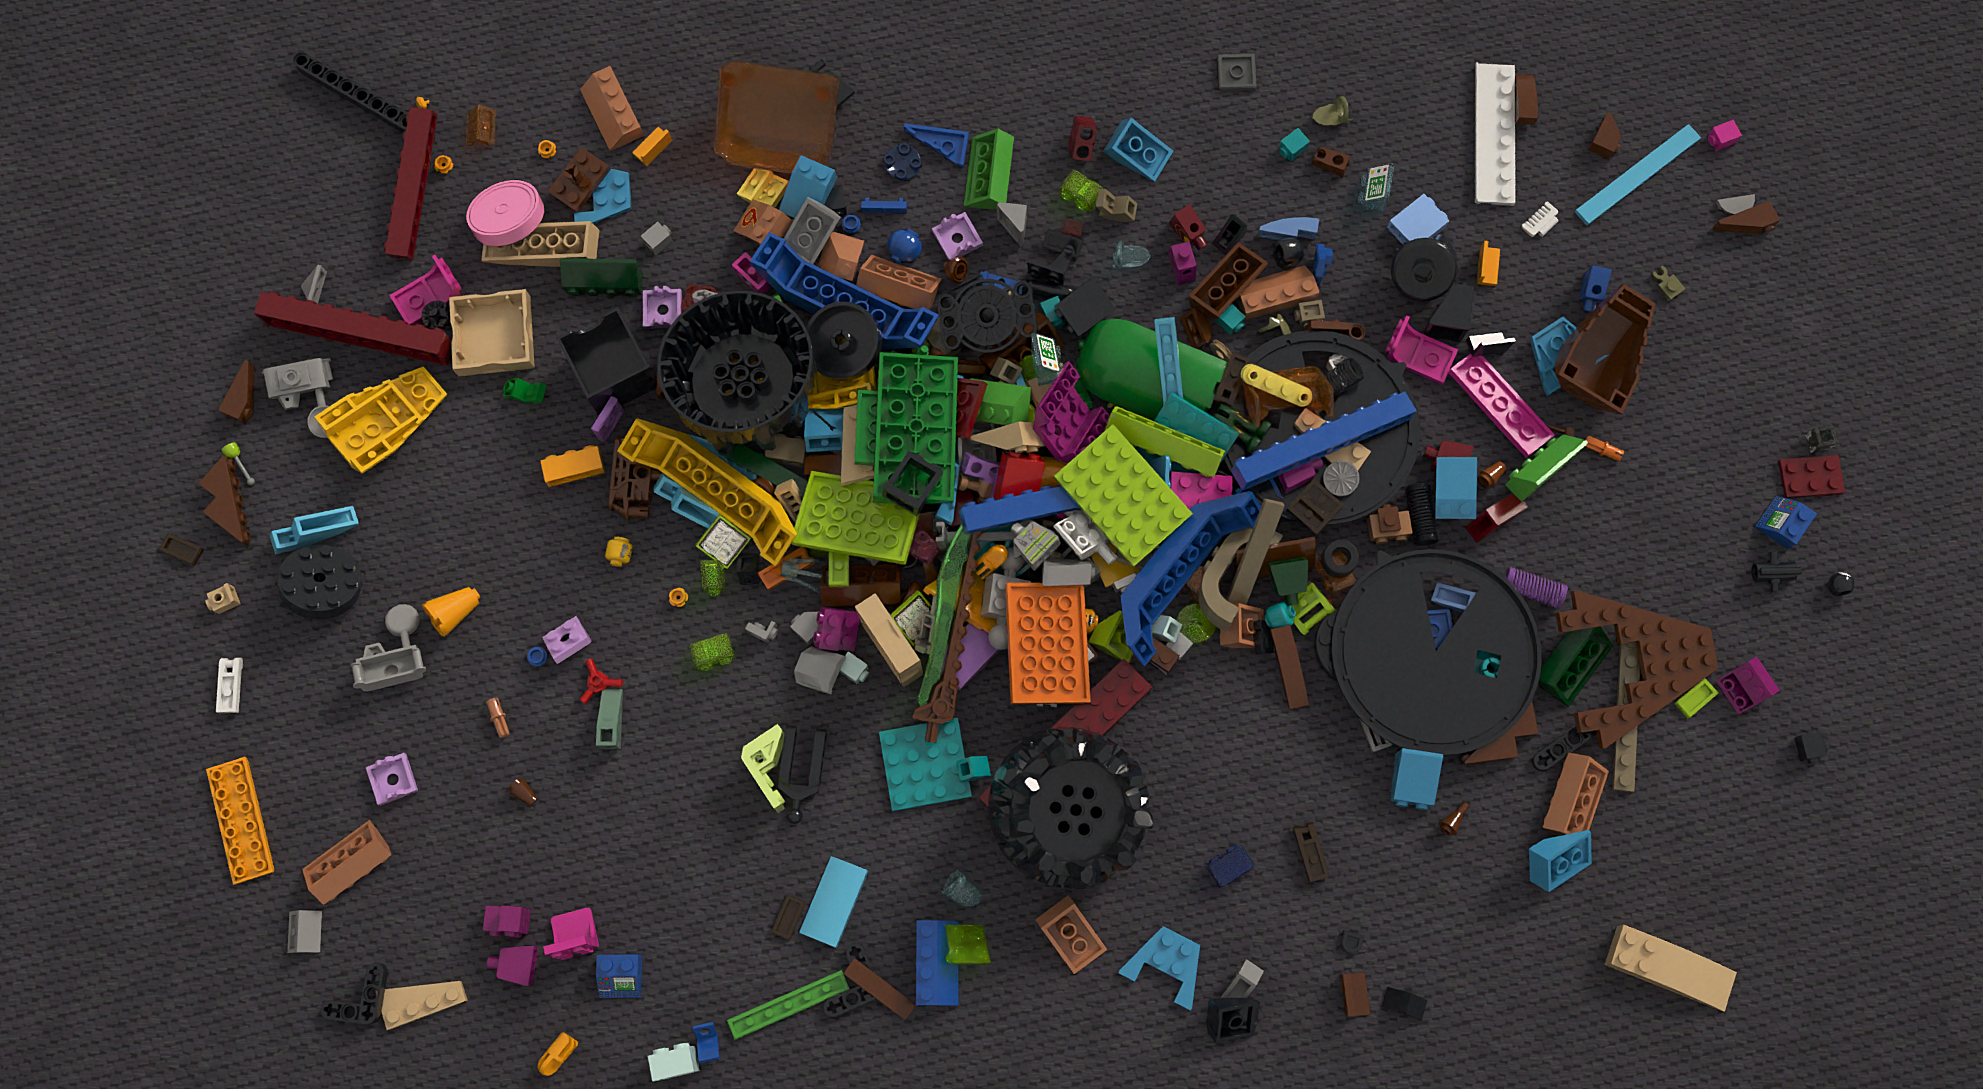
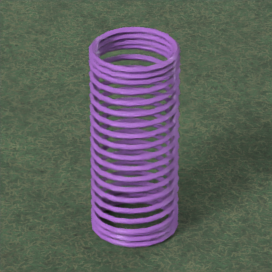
M1509 567L1505 574V578L1517 589L1521 596L1524 595V598L1527 596L1528 599L1541 601V603L1544 602L1545 605L1548 603V606L1551 604L1552 607L1554 606V608L1558 609L1563 605L1568 590L1567 585L1559 584V582L1556 583L1552 580L1549 581V579L1539 577L1538 575L1535 576V574L1532 575L1528 572L1525 573V571L1522 572L1513 567Z

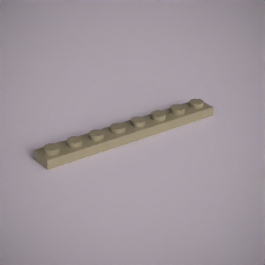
M1635 641L1620 643L1616 706L1628 704L1625 684L1640 681V663ZM1638 726L1614 742L1612 790L1634 792Z

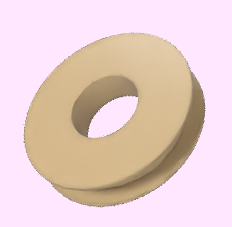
M1214 340L1209 345L1211 351L1217 358L1228 362L1232 353L1223 343Z

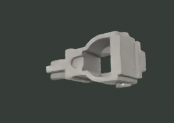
M933 596L931 612H923L921 631L916 634L914 643L916 644L915 650L920 653L931 654V652L942 651L945 648V624L948 617L941 614L944 597Z

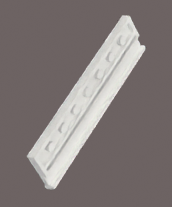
M1478 62L1475 64L1476 204L1515 205V65L1478 64Z

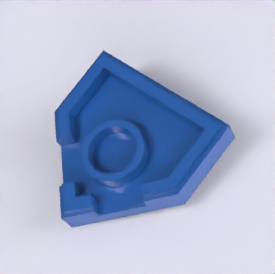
M1318 243L1314 256L1313 275L1317 286H1320L1323 275H1326L1327 265H1332L1333 251L1331 248H1325L1324 244Z

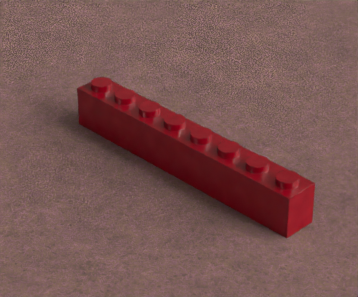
M410 107V111L406 115L407 128L403 133L404 146L400 151L401 163L396 173L398 181L393 190L394 204L390 207L391 221L387 225L388 239L384 243L385 254L390 258L413 261L438 115L431 109Z

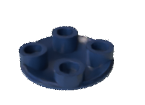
M902 143L892 147L886 153L884 167L892 178L909 180L918 174L921 168V158L914 148L906 143Z

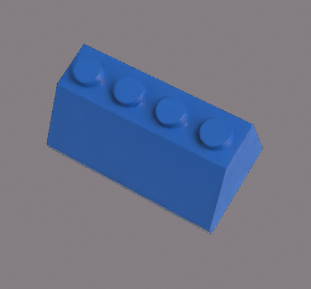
M917 920V1006H958L959 922Z

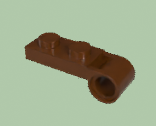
M1313 319L1304 327V331L1336 332L1357 340H1361L1365 336V329L1362 325L1340 322L1338 319L1330 321Z
M938 348L929 350V355L946 356ZM958 359L957 375L959 372L971 376H976L977 373L984 374L985 366L980 360Z

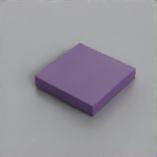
M613 396L610 397L591 428L598 440L602 442L607 441L624 413V409L618 399Z

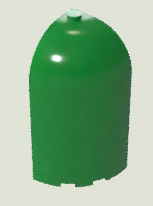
M1107 319L1096 323L1089 330L1086 339H1081L1077 348L1081 350L1076 362V370L1080 375V381L1095 396L1154 421L1164 405L1156 332L1122 319ZM1177 341L1183 399L1207 413L1208 408L1210 409L1216 395L1215 392L1221 383L1228 362Z

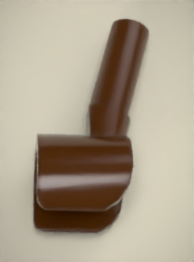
M1551 424L1548 426L1551 430L1575 437V430L1572 427L1561 428Z

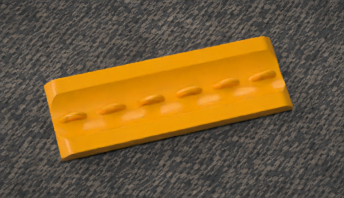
M242 757L206 769L233 885L273 873V861L248 759Z

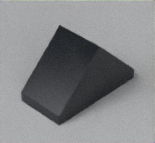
M1231 214L1212 244L1227 255L1243 238L1248 225L1236 215Z
M1387 987L1382 1007L1422 1020L1428 1000L1410 992Z

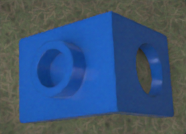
M713 1022L692 1026L697 1039L699 1063L719 1060L718 1034ZM702 1029H710V1031L706 1033L699 1032Z

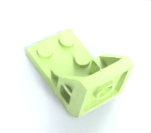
M777 724L745 745L741 759L773 808L779 813L785 809L782 805L785 803V800L777 789L773 791L771 787L774 786V783L766 774L777 767L783 748L785 734Z

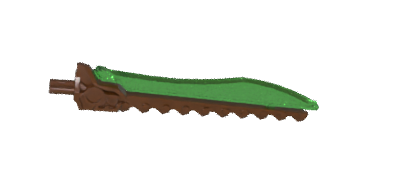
M962 524L951 540L939 570L936 586V616L933 640L920 694L917 698L919 707L915 708L912 714L913 719L917 718L921 721H928L925 742L937 743L939 724H944V722L954 719L959 688L957 687L959 680L955 677V674L962 668L961 661L959 662L957 659L965 651L964 645L960 643V640L967 634V629L963 626V623L970 617L966 606L973 600L972 594L968 590L975 584V579L971 576V573L978 567L977 560L975 561L973 558L981 550L980 544L976 542V539L983 531L971 533L968 552L966 553L969 534H964ZM964 561H965V567H964V572H963V576H962V581H961V586H960V591H959L957 606H956V610H955V615H954V620H953V625H952V630H951L949 645H948V649H947V654H946V659H945V664H944L942 679H941L940 681H938V680L940 679V675H941V670H942V665H943V660H944L946 645H947V641H948V636H949V631H950V626H951V621H952L954 606H955V602H956V597H957V592H958V587H959L961 572H962V568H963V563H964Z

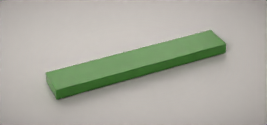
M840 970L727 1020L734 1040L848 991L850 988L843 971Z

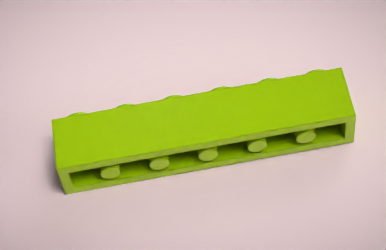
M1117 406L1113 409L1105 428L1106 431L1113 424L1133 447L1139 446L1144 448L1149 454L1167 455L1170 457V462H1178L1186 469H1195L1206 477L1215 476L1225 453V450Z

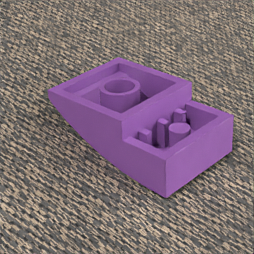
M970 623L965 626L967 634L960 640V643L964 645L965 651L957 659L962 664V668L955 674V677L959 680V685L957 686L959 690L973 679L1000 651L990 644L988 632L983 629L979 630ZM949 643L931 662L941 674H943Z

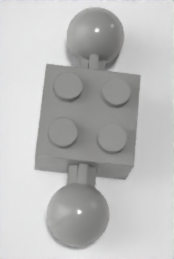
M1013 547L1006 548L1008 550V558L1001 565L1004 575L993 573L985 579L981 616L997 620V625L990 630L988 639L990 644L998 650L1008 648L1005 584L1031 583V581L1015 578L1016 572L1023 567L1024 558L1021 556L1015 559Z

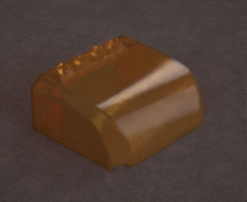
M728 61L720 68L714 153L726 159V162L731 165L792 174L801 155L827 166L834 136L839 78L815 72L741 61Z

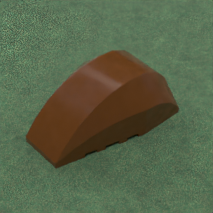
M1620 285L1561 345L1554 367L1560 387L1592 408L1619 415L1623 414L1639 381V368L1644 359L1642 355L1644 346L1647 345L1648 338L1646 336L1648 328L1651 327L1655 303L1627 285ZM1603 355H1609L1597 364H1595L1597 359H1599Z

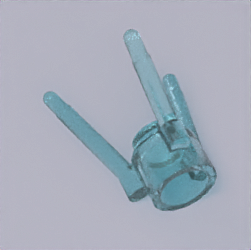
M789 558L788 561H783L780 576H784L785 580L793 581L821 593L820 588L795 578L797 574L821 578V574L798 570L799 565H795L818 562L817 558Z

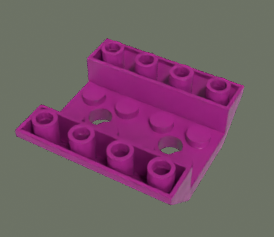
M1069 361L1065 363L1036 407L1033 430L1055 459L1065 463L1073 460L1105 431L1110 415L1102 406L1090 411L1087 404L1084 403L1075 388H1073L1080 375Z

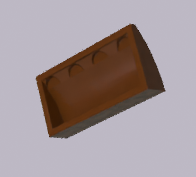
M1315 537L1269 545L1257 579L1270 577L1267 563L1304 557L1308 559V570L1315 569ZM1245 549L1236 551L1235 574Z

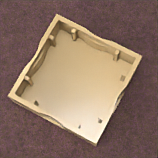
M526 289L503 291L490 295L475 294L449 297L450 323L453 330L451 343L452 365L454 372L458 376L535 368L531 298Z
M876 593L856 605L855 609L860 623L902 686L905 687L924 675L920 659Z

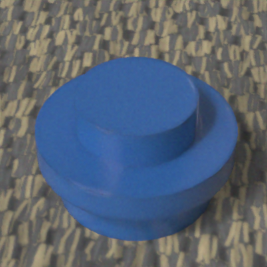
M848 215L842 221L843 230L849 234L856 233L861 227L859 218L854 215Z
M533 647L527 654V660L532 666H542L547 661V652L541 647Z

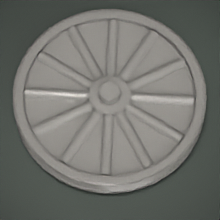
M1335 461L1324 472V485L1334 495H1349L1355 491L1359 484V472L1348 461Z

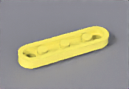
M1247 364L1241 370V378L1247 384L1303 407L1307 406L1312 400L1310 389L1259 366ZM1255 372V376L1251 378L1250 374ZM1302 394H1305V399L1301 400Z

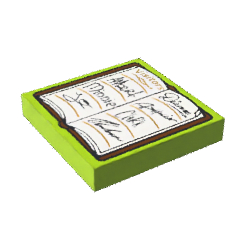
M719 514L695 546L728 569L751 537Z
M918 590L890 615L904 637L913 646L915 645L916 634L921 631L923 612H931L932 607Z

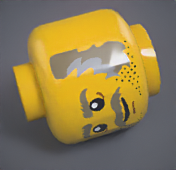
M614 537V539L608 541L605 558L610 561V565L622 567V564L629 563L633 546L626 538Z

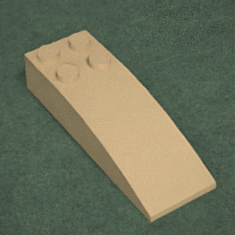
M590 221L539 223L534 231L517 242L503 246H491L483 243L481 261L506 265L560 267V258L596 259L599 229Z
M1626 925L1617 926L1605 962L1606 966L1725 1012L1737 973L1696 953Z

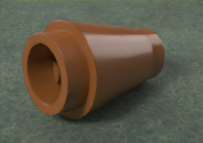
M1498 461L1479 473V483L1485 488L1493 487L1506 470V466Z

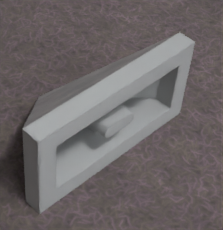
M317 265L301 285L306 298L317 304L327 271L321 265Z

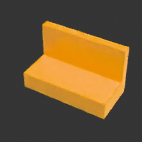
M657 127L632 152L633 155L644 165L648 166L672 141L669 131L667 129L663 131Z
M1484 241L1480 248L1477 284L1496 287L1500 249L1489 248L1488 241Z

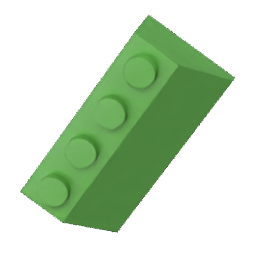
M998 128L972 137L964 207L995 210L998 203H1006L1014 142L1012 135Z
M980 380L988 385L976 421L1001 425L1028 422L1031 387Z
M1562 435L1558 439L1554 437L1546 444L1548 448L1545 450L1543 448L1539 449L1533 455L1535 459L1531 460L1529 458L1521 465L1523 469L1520 471L1518 469L1514 470L1508 476L1510 480L1505 485L1522 502L1573 459L1588 442L1567 435Z

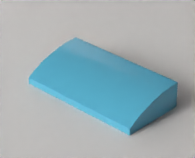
M831 856L799 933L837 948L869 871Z

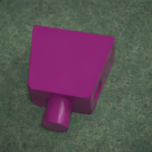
M1190 242L1171 246L1168 256L1177 285L1196 281L1197 266Z
M1316 459L1279 475L1278 477L1285 494L1311 482L1316 475L1314 469L1323 467L1322 459Z
M538 947L501 948L499 957H488L487 968L497 969V978L533 987Z

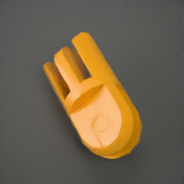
M997 544L977 559V564L981 565L975 573L978 576L983 573L981 576L982 580L1008 558L1006 547Z
M562 1032L540 1058L537 1065L539 1072L545 1076L555 1073L577 1047L578 1041Z

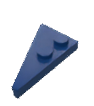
M904 123L905 132L959 167L964 168L969 132Z

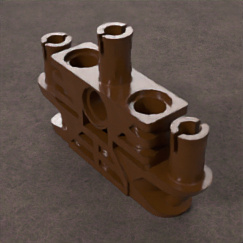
M617 435L613 454L609 510L612 512L614 510L618 511L628 521L630 517L649 519V506H632V504L639 502L640 505H644V502H646L647 505H651L653 481H658L662 472L659 469L638 462H632L619 453L617 450L625 436L620 437V435ZM643 471H647V472H648V474H647L646 477H644V478H640V477H639V475H640L641 472H643ZM623 501L624 507L617 505V502Z

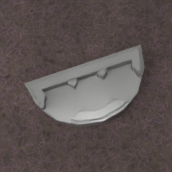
M1755 194L1719 199L1716 201V204L1720 210L1731 216L1752 208L1755 202Z

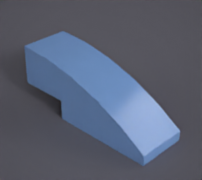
M1295 217L1273 221L1260 226L1258 237L1281 240L1288 237L1315 239L1319 219Z
M1437 582L1431 602L1463 614L1476 593Z

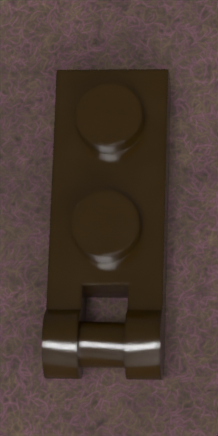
M1232 352L1213 403L1233 406L1243 381L1241 370L1250 363L1251 359ZM1223 391L1230 394L1229 398L1222 396Z
M1313 822L1306 823V826L1293 827L1294 836L1309 883L1329 878L1330 875ZM1309 834L1311 839L1304 841L1303 835Z

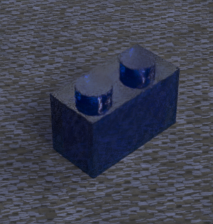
M1235 844L1226 850L1227 855L1222 858L1217 855L1209 860L1210 865L1207 867V870L1219 889L1256 866L1243 845L1237 847Z

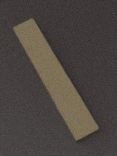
M1264 498L1226 598L1231 604L1241 603L1247 605L1285 505L1283 502Z

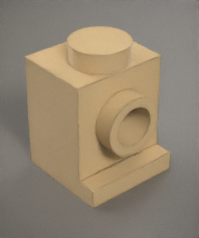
M228 583L207 593L208 599L205 600L209 610H213L218 614L241 604L235 588Z

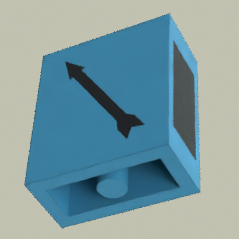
M844 408L808 409L804 430L806 452L842 450Z

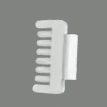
M1545 202L1544 206L1522 224L1521 228L1531 237H1534L1537 233L1543 237L1558 222V219L1555 217L1558 214V210L1549 202Z

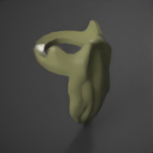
M1344 96L1338 97L1335 104L1319 107L1315 110L1312 117L1315 122L1323 126L1339 125L1353 120L1348 118V103Z
M1278 314L1277 318L1270 317L1269 324L1258 330L1260 333L1280 326L1283 335L1291 333L1288 324L1284 321L1281 314Z

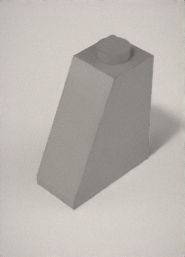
M1048 557L1043 562V586L1090 584L1091 578L1094 579L1095 567H1092L1091 560L1081 561L1077 559Z

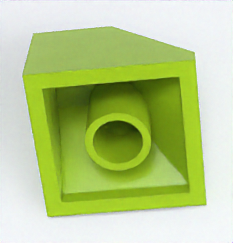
M1118 611L1100 622L1088 641L1098 650L1120 661L1125 659L1129 663L1133 655L1126 643L1122 611Z

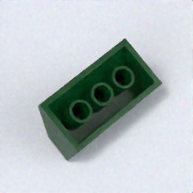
M560 258L562 287L571 296L587 293L589 296L606 294L607 296L615 297L617 294H625L628 297H635L636 294H642L643 272L636 259Z
M1599 626L1568 631L1541 667L1538 681L1539 686L1566 707L1571 705L1614 646L1602 628Z

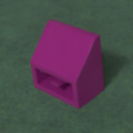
M1757 656L1716 680L1738 715L1780 691Z

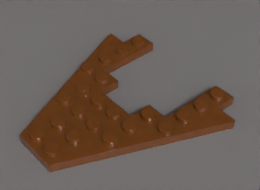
M1577 590L1570 591L1573 610L1555 613L1559 633L1614 624L1617 644L1636 642L1643 681L1625 684L1628 704L1574 713L1577 733L1596 730L1599 749L1607 748L1719 668L1710 628Z

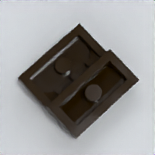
M1313 479L1287 509L1318 534L1344 505Z

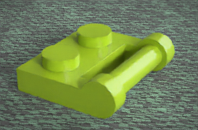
M1314 583L1307 586L1306 592L1298 594L1299 604L1289 605L1296 612L1294 624L1303 635H1306L1309 629L1326 615L1336 611ZM1321 603L1324 608L1303 624L1300 619Z

